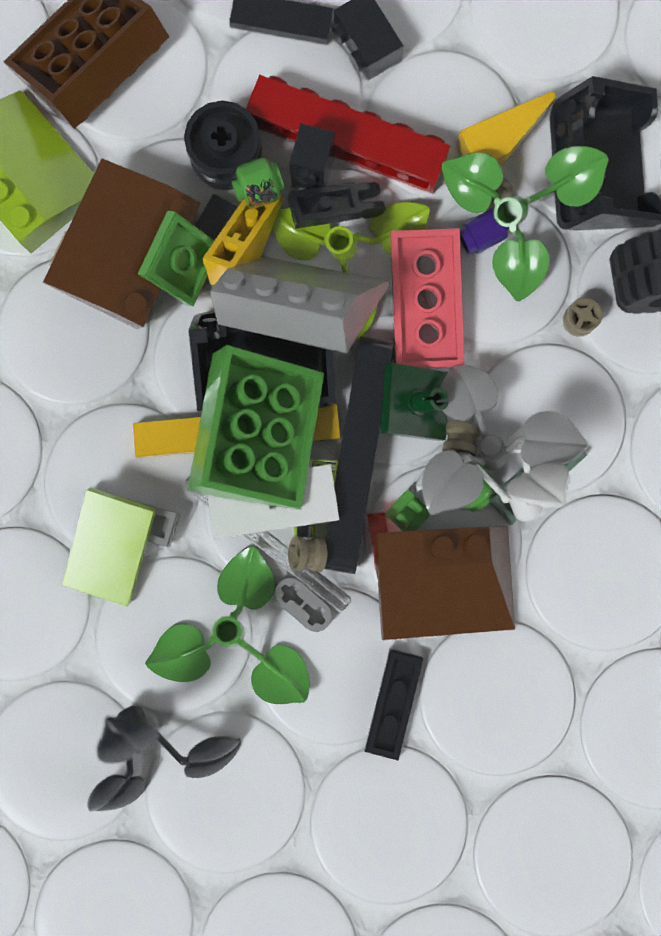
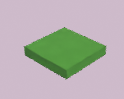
M167 211L138 275L185 305L194 307L208 277L203 257L215 240L178 213Z

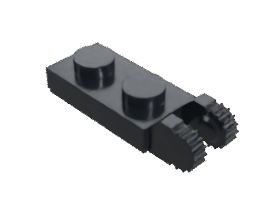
M351 182L290 191L287 197L295 229L361 219V217L364 219L375 218L386 211L383 201L360 203V200L377 197L381 193L379 184L375 182L360 184Z

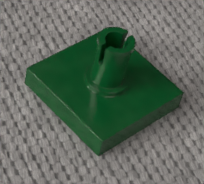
M396 363L385 364L380 434L445 441L447 415L442 410L448 406L449 402L439 403V401L449 399L447 392L440 388L448 372Z

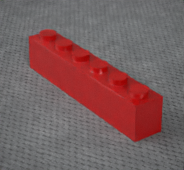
M259 74L246 109L257 122L258 129L294 143L300 123L335 132V158L431 194L435 191L442 172V163L446 161L451 146L438 136L431 134L424 136L413 132V129L406 124L386 122L374 112L364 111L362 113L351 109L344 101L338 99L330 101L319 97L315 91L309 88L298 89L292 87L277 76H270L268 78Z

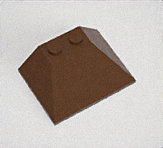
M508 526L375 533L381 640L515 630Z

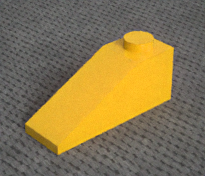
M554 91L460 130L456 145L461 155L464 156L478 152L486 153L494 157L502 168L549 112L556 98Z
M282 194L279 200L256 209L250 208L245 199L242 200L203 257L211 285L214 286L227 269L261 258L283 202Z

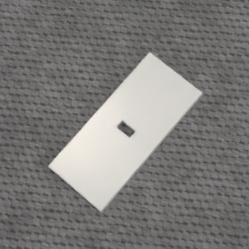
M331 464L308 468L302 508L300 510L276 506L277 508L270 509V505L207 495L213 539L339 520Z

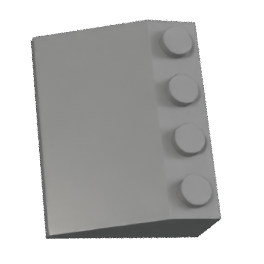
M261 257L227 269L210 292L219 325L347 353L386 292L389 283L387 280Z

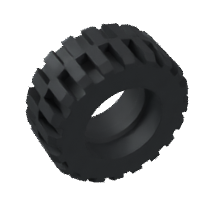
M660 228L656 231L640 234L636 238L632 237L626 240L625 243L617 245L612 251L609 261L616 304L625 313L641 314L661 311Z

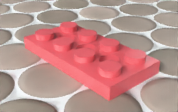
M460 228L391 231L395 363L425 369L453 368L457 365H464ZM423 256L432 258L435 262V271L428 275L420 273L416 267L417 260ZM425 290L433 292L437 300L435 307L431 309L422 308L417 299L420 292ZM429 324L436 328L438 337L434 343H424L420 339L419 329L421 326Z

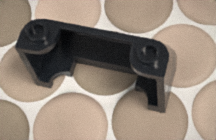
M592 76L555 100L550 111L552 156L565 148L586 146L606 153L609 158L602 187L596 197L587 204L568 206L558 199L556 190L554 191L556 219L560 228L581 231L654 227L661 224V194L656 192L644 193L640 131L649 127L657 117V88Z
M215 311L199 313L193 317L188 332L197 411H202L213 353L226 345L323 372L324 378L319 408L327 407L329 403H336L333 350L219 325Z

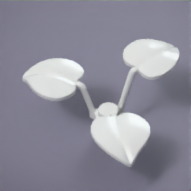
M524 427L518 429L510 436L508 446L517 437H525ZM523 444L518 445L512 453H521ZM456 452L462 460L467 456H472L470 453ZM523 461L524 473L520 477L513 479L507 485V492H504L479 464L473 463V465L480 469L483 479L500 496L502 503H510L515 518L519 521H528L537 517L542 511L541 505L566 506V493L570 474L567 467L562 464L546 463L537 465L530 470V465ZM424 471L417 481V491L422 490Z

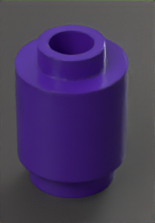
M491 208L463 223V228L460 229V241L469 255L474 252L480 254L507 239L509 227H504L495 220L494 208Z

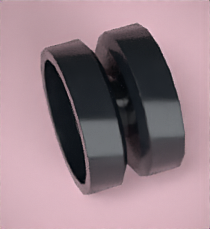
M224 100L207 103L196 110L187 122L184 141L192 168L199 179L212 188L225 191L233 190L231 181L237 179V167L263 157L257 122L247 109L237 103Z

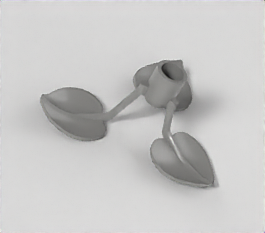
M469 365L454 366L449 369L440 387L449 396V399L439 401V403L449 402L448 406L442 411L448 417L457 421H466L475 415L482 439L477 445L478 457L467 456L462 460L456 452L446 450L438 453L428 462L422 481V492L426 507L431 515H436L444 511L466 507L479 497L483 489V476L477 466L469 463H477L484 466L487 470L500 469L506 462V456H511L512 451L518 445L523 444L521 457L526 464L532 467L546 463L564 465L576 459L587 449V441L564 415L553 411H543L531 416L525 422L523 428L525 437H517L508 447L505 446L500 437L488 434L481 413L493 409L498 403V389L495 382L487 373L479 368Z

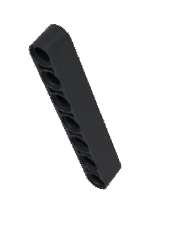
M360 336L334 487L339 520L328 523L325 541L327 545L325 570L349 574L356 573L382 417L385 364L391 363L394 341Z

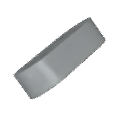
M288 577L277 584L275 588L276 601L306 629L319 632L329 626L332 619L330 607L297 578ZM293 584L297 585L299 589L296 593L304 600L303 603L299 605L293 599L287 602L284 601L282 598L284 591L281 589L283 585L291 587ZM306 604L314 610L322 607L325 610L322 615L325 622L321 624L317 621L313 625L309 623L310 614L303 607Z

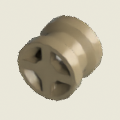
M580 298L575 300L564 312L562 317L563 326L573 336L583 337L588 335L601 323L602 309L593 299Z
M461 421L448 422L446 426L448 439L443 442L442 451L466 452L476 457L477 448L474 444L475 439L480 435L479 427Z
M294 536L290 541L288 549L290 569L300 572L304 568H309L312 572H322L327 562V545L322 537L306 540L302 536Z

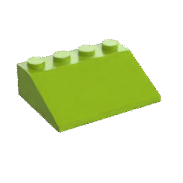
M19 90L0 99V221L31 254L73 219L94 173L23 91Z

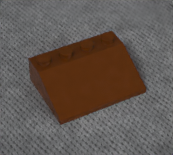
M67 0L3 62L57 116L75 129L86 121L90 114L104 100L111 97L113 92L128 77L132 76L140 65L152 54L156 53L170 36L152 7L142 0Z
M102 158L43 283L135 329L143 328L161 289L138 275V272L167 211L178 213L192 224L201 202L167 184Z

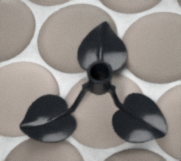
M140 706L125 708L117 717L106 716L103 732L96 748L97 757L104 763L126 761V772L124 776L115 774L102 780L89 796L87 802L88 810L92 812L119 809L131 804L143 793L145 782L142 777L133 776L132 756L151 747L156 741L180 765H186L184 768L186 777L202 778L223 769L238 752L241 746L240 737L233 739L226 736L211 737L196 744L189 751L188 756L184 757L159 733L155 724L148 723Z

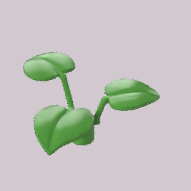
M586 146L569 147L557 152L550 158L545 167V175L553 185L525 199L515 195L501 198V195L496 192L503 182V171L499 162L489 154L480 152L470 153L442 163L445 184L459 206L469 212L481 213L490 207L493 197L495 199V220L500 225L509 227L510 232H514L518 237V241L507 240L500 244L492 258L495 276L509 291L515 301L525 299L540 286L550 264V255L545 244L538 239L525 242V236L518 228V224L523 222L528 215V205L555 190L558 199L568 206L587 204L596 197L602 187L609 161L606 153Z
M254 546L249 547L232 558L220 574L217 584L220 600L227 605H237V607L230 613V616L221 617L215 622L212 629L213 635L210 636V640L204 644L203 634L194 626L188 624L175 625L165 631L159 638L145 665L162 678L176 682H191L204 676L210 669L211 660L205 650L210 649L216 642L229 648L239 645L262 662L253 669L251 675L252 688L259 698L271 704L304 703L308 699L310 680L302 657L294 649L285 645H275L270 649L267 657H265L244 640L245 628L237 620L243 607L245 606L252 610L260 609L272 599L275 592V578L272 570L258 549Z

